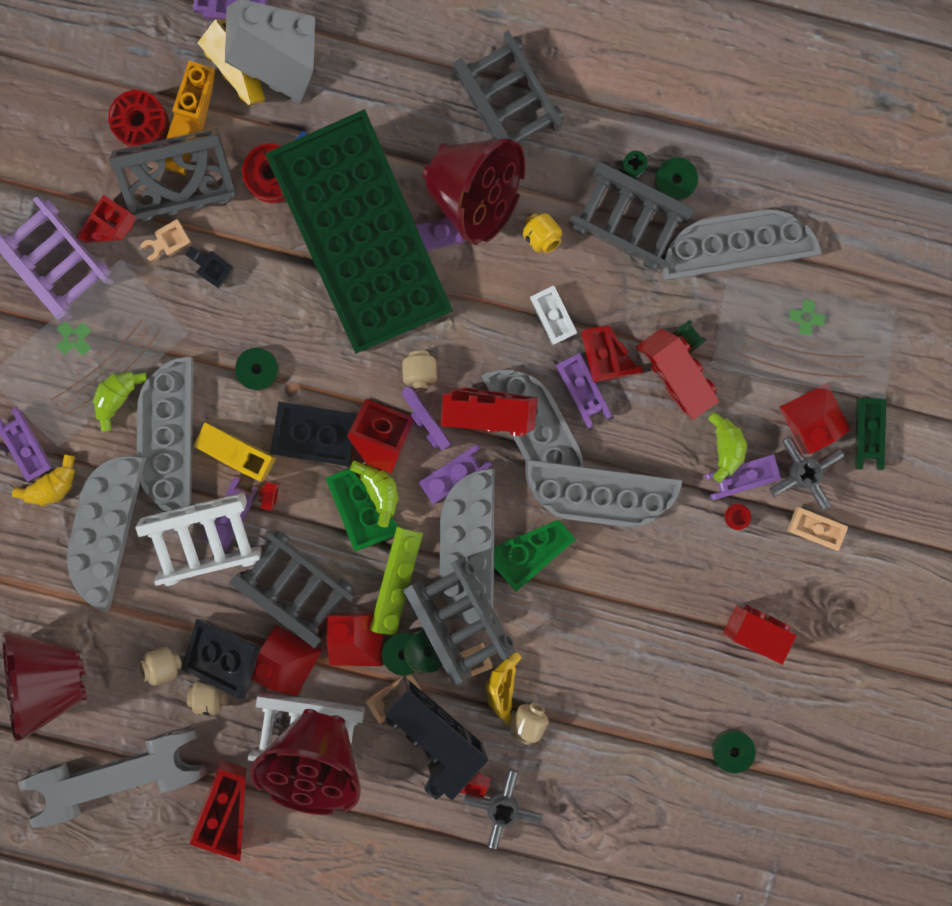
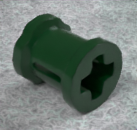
M637 150L629 152L621 163V173L635 180L638 179L647 168L648 161L645 154ZM632 160L635 161V165L639 166L636 171L633 170L632 165H629Z
M690 319L672 333L678 337L682 336L691 348L688 351L689 354L706 341L705 337H700L692 327Z

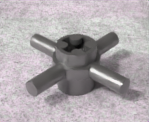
M792 436L782 440L794 463L789 468V477L769 488L772 496L775 498L796 485L802 489H810L821 510L830 507L831 504L819 483L823 478V469L844 458L842 451L837 449L817 461L813 458L803 457ZM808 465L807 467L812 472V476L803 480L800 475L805 473L803 467Z
M508 769L503 791L494 794L490 799L466 793L464 797V804L486 809L489 818L493 821L487 845L492 849L498 848L503 827L512 825L516 818L536 824H541L543 814L519 808L517 799L512 795L519 773L515 769ZM497 805L511 806L510 810H504L503 815L497 814L499 812Z

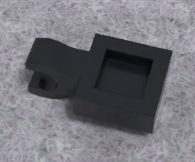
M191 246L185 254L200 265L196 273L218 289L221 288L234 270L232 265L212 251L206 257Z

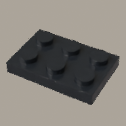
M278 401L270 454L350 467L353 444L348 438V433L358 414Z
M196 619L181 669L238 699L245 698L261 646L205 619Z

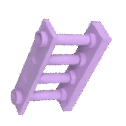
M36 196L33 201L41 210L11 235L7 234L5 236L0 233V253L56 319L68 322L74 317L69 310L71 308L70 304L99 279L109 285L113 284L114 280L109 276L112 271L103 261H96L57 215L60 212L59 209L49 199L44 201ZM49 218L58 230L28 256L26 254L23 256L17 250L19 247L18 243ZM66 238L75 251L46 276H40L34 269L37 267L36 263ZM84 259L93 271L64 296H57L52 290L53 284L79 261Z

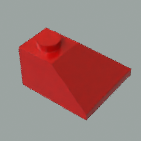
M828 383L779 407L803 454H812L836 442L851 430Z
M365 399L348 433V438L368 465L392 474L414 419L411 416Z
M332 612L328 615L327 647L329 665L383 666V634L369 630L374 613Z
M276 624L259 652L251 679L268 689L297 697L322 649L317 646L315 648L299 636Z

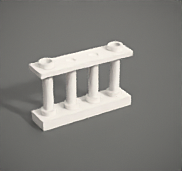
M244 492L140 518L135 527L138 537L148 535V537L152 538L162 570L158 572L154 580L155 586L161 584L171 586L178 583L181 579L238 565L247 567L260 560L262 548L261 546L250 548L240 517L247 504ZM222 516L230 518L240 551L224 554L214 523L216 518ZM200 522V524L204 525L214 555L213 558L199 561L188 529L190 524ZM173 528L174 531H178L188 564L176 567L172 565L162 536L165 530Z
M261 691L256 701V707L263 708L262 711L265 712L259 749H252L248 755V760L254 761L271 744L275 714L278 711L289 712V716H291L290 724L302 715L305 709H313L318 713L329 716H341L345 720L350 743H352L354 726L357 725V722H363L366 707Z

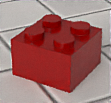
M745 604L744 608L736 605L723 634L732 641L783 665L797 636L789 631L791 626L772 616H769L767 620L765 619L767 614Z

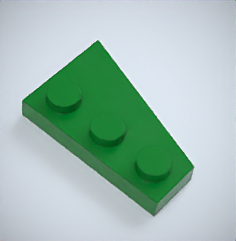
M350 468L325 478L354 552L395 536L396 529L400 526L397 525L392 517L388 527L378 525L380 513L376 511V506L371 500L366 486Z

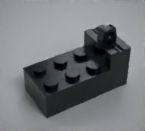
M406 676L383 699L384 711L387 716L385 720L394 729L400 727L406 732V738L414 746L418 747L420 744L426 749V755L432 760L428 764L430 778L425 784L424 790L435 800L444 793L449 799L453 800L489 760L483 742L426 693L420 690Z

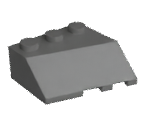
M237 0L229 5L226 12L225 63L253 79L258 78L270 85L269 88L291 97L290 100L300 104L313 73L315 17L249 0Z

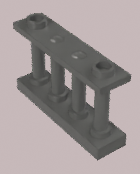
M509 30L504 32L503 42L505 45L472 65L468 63L466 65L463 58L453 62V71L493 140L507 138L519 143L552 124L556 132L561 130L562 120L564 119L561 110L557 105L553 106L521 52L523 47L517 36L512 37ZM507 56H512L518 69L486 88L484 86L479 87L475 80L477 74ZM525 78L532 92L499 111L497 109L493 111L489 104V101H491L490 97ZM538 101L545 115L515 133L509 132L507 134L502 126L504 120Z
M598 162L592 174L597 184L580 218L572 214L568 224L572 225V230L580 235L586 236L588 233L644 261L643 265L650 270L658 271V269L666 268L669 262L661 259L662 254L677 224H681V222L687 223L695 209ZM611 186L619 190L621 196L603 230L589 222L606 188ZM635 198L643 202L644 209L628 241H625L613 234L629 201ZM659 210L667 214L668 220L652 253H649L637 247L653 213Z
M279 530L277 532L269 531L265 537L271 540L272 543L262 554L260 560L256 562L249 573L245 572V574L239 572L230 581V584L315 648L324 637L320 633L322 631L320 627L343 597L349 601L356 595L352 591L354 587L342 578L338 581L289 543L291 539ZM281 548L292 556L293 559L271 588L263 590L257 585V579ZM303 565L313 572L314 575L291 605L284 606L278 601V595L299 567ZM324 581L334 588L335 592L316 617L307 623L299 617V611L321 582Z
M465 557L452 562L451 565L455 571L433 584L425 586L423 581L404 589L453 686L472 676L470 668L499 653L503 661L516 653L512 638L509 634L505 633L475 577L476 573L473 565ZM460 581L467 596L441 610L437 609L432 596ZM473 605L480 619L454 634L449 633L445 625V619ZM486 629L493 644L466 658L462 657L457 644Z

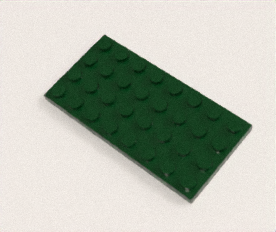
M365 109L265 153L355 354L453 312Z

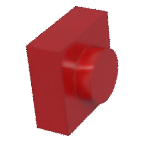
M268 481L265 482V486L260 487L258 501L262 502L261 509H275L280 483Z
M478 772L460 793H469L484 798L491 778L483 776V774Z

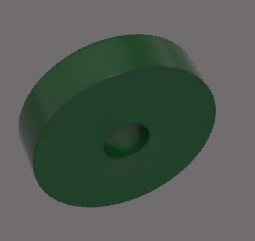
M675 157L666 160L655 174L654 183L656 190L678 201L687 199L698 185V173L695 166L684 158ZM672 176H678L681 182L675 184L672 181Z
M250 348L238 357L235 373L239 382L246 388L257 391L265 390L271 387L277 380L279 364L275 356L269 351L262 348ZM257 364L262 368L259 374L253 372V367Z
M425 630L417 631L409 636L404 647V657L408 666L413 671L421 674L437 671L442 666V663ZM424 648L427 650L426 656L423 653Z
M396 633V635L389 637L383 647V662L387 669L396 675L406 676L415 672L408 666L405 658L399 656V651L404 649L405 643L412 633Z
M728 729L718 734L714 739L712 756L722 770L736 774L750 768L755 760L756 748L752 739L746 733L737 729ZM737 747L738 752L735 755H730V749Z

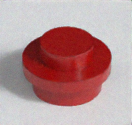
M733 504L725 511V523L734 530L745 529L751 522V512L745 505Z

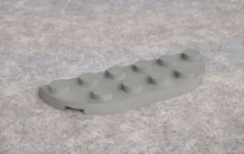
M759 210L709 218L688 226L672 241L664 257V260L669 263L666 268L662 269V279L667 281L819 256L822 253L818 240L811 229L787 212Z
M193 357L177 358L160 366L146 380L138 399L137 456L146 457L140 484L145 493L159 505L158 507L165 511L192 505Z
M497 370L481 376L490 391L538 397L535 429L526 433L525 436L512 435L525 461L529 459L584 467L581 451L552 395L541 382L530 375L514 370Z
M123 456L103 463L91 473L81 491L68 546L67 567L71 581L80 596L87 603L104 612L109 611L146 457Z
M526 459L525 463L526 478L532 494L551 513L569 520L624 527L641 526L654 521L656 517L673 505L683 481L674 478Z
M486 469L471 473L461 479L450 490L444 501L440 519V579L455 571L451 565L452 562L465 557L473 565L476 573L475 577L493 609L495 469ZM460 581L442 590L448 605L467 596ZM473 605L456 613L459 618L468 624H472L480 619Z

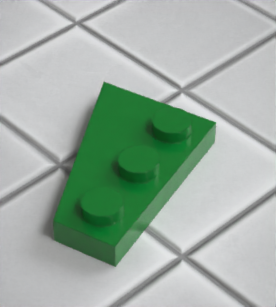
M558 519L495 546L494 567L514 591L517 592L574 543L576 539Z

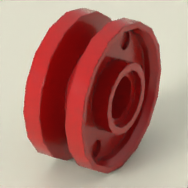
M133 89L123 92L114 99L109 108L108 122L110 129L117 139L128 147L164 140L169 132L170 120L167 110L155 96L146 91ZM139 115H144L143 124L134 126L135 118Z
M274 143L261 144L253 148L245 157L242 165V177L248 190L261 202L268 204H278L286 201L276 177L273 179L266 178V173L272 168L265 153L281 147V145Z

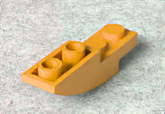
M188 61L172 109L174 117L166 139L203 131L214 83V68ZM183 154V160L190 163L192 154ZM172 157L166 158L164 169L186 176L187 169L179 166Z

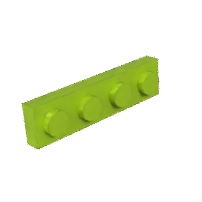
M397 527L369 630L375 633L396 635L406 599L404 589L409 587L423 536L422 532Z

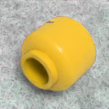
M535 213L526 219L523 237L534 251L546 254L552 252L560 245L562 229L548 213L539 215Z

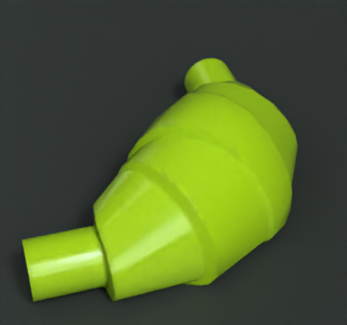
M132 371L119 374L113 373L98 385L92 402L96 419L100 421L102 432L112 430L110 418L115 416V412L122 406L131 391L135 389V385L146 382V372L133 374Z
M713 412L708 420L717 427L715 433L717 437L718 466L720 467L713 475V478L721 483L727 475L732 476L738 467L744 463L747 442L741 428L734 425L727 418L723 419L716 412Z
M354 460L350 470L361 475L360 479L366 486V490L376 506V511L380 513L378 525L388 527L390 518L394 516L396 505L399 501L395 480L386 471Z

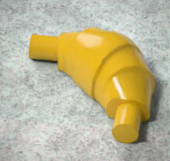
M64 454L62 467H56L50 473L36 480L35 483L28 485L26 489L14 487L12 497L24 499L25 503L36 504L41 507L60 502L73 487L72 482L76 471L73 469L75 456Z
M517 652L508 659H505L491 672L485 685L488 705L492 707L498 718L502 719L506 725H509L513 718L510 711L512 709L514 678L516 674L515 666L522 658Z

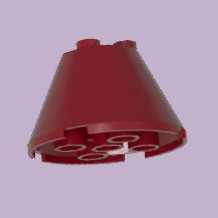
M507 138L454 145L443 143L431 163L424 167L422 177L426 180L428 194L466 242L473 245H478L481 241L487 243L495 238L507 224L520 198V194L516 193L520 179L525 180V154L519 143Z
M7 631L2 632V637L5 639L2 642L7 699L10 701L12 734L14 742H18L67 712L81 701L87 700L85 684L82 683L81 675H85V670L79 650Z
M305 709L302 715L297 717L254 760L250 771L251 780L258 791L263 788L271 794L269 798L271 801L301 813L332 815L333 810L344 808V812H347L356 806L361 795V786L344 718L338 715L329 716L318 713L313 709Z

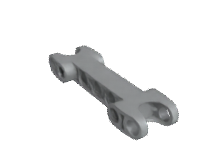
M195 729L173 730L153 736L145 740L148 752L73 774L69 773L67 763H60L46 767L18 781L20 790L39 791L46 800L45 809L29 817L30 826L34 828L69 821L81 815L79 803L157 781L159 791L163 793L182 788L201 779L208 774L206 765H188L179 756L180 746L197 738Z

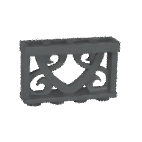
M218 127L112 151L109 158L128 211L137 217L136 220L139 219L141 222L151 220L155 215L165 213L166 216L175 215L181 209L190 207L192 210L201 209L212 202L224 204L236 197V185ZM208 148H215L219 165L207 164ZM191 153L193 158L190 161H197V164L185 162L182 155ZM172 157L184 169L195 170L192 178L181 191L167 187L156 180L163 172L166 158ZM155 161L158 164V168L149 174L148 172L153 168L148 167L147 162ZM129 166L139 179L131 186L124 167ZM205 170L219 173L223 178V184L217 188H209L207 182H216L212 175L204 174ZM142 185L147 186L142 197L150 195L153 197V202L146 204L138 202L135 198L137 188Z

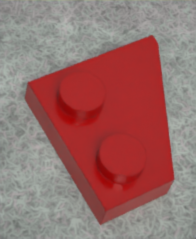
M103 194L76 238L84 243L123 240L125 235L132 229L137 217Z
M609 325L584 329L581 332L593 383L636 376L643 373L641 366H636L627 355L629 351L623 343L617 340L616 334Z

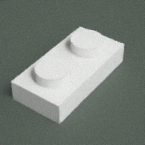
M554 285L530 297L552 345L577 334Z

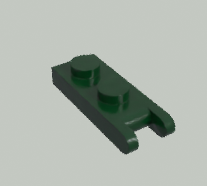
M857 398L855 469L862 470L864 459L876 460L877 470H884L886 399Z

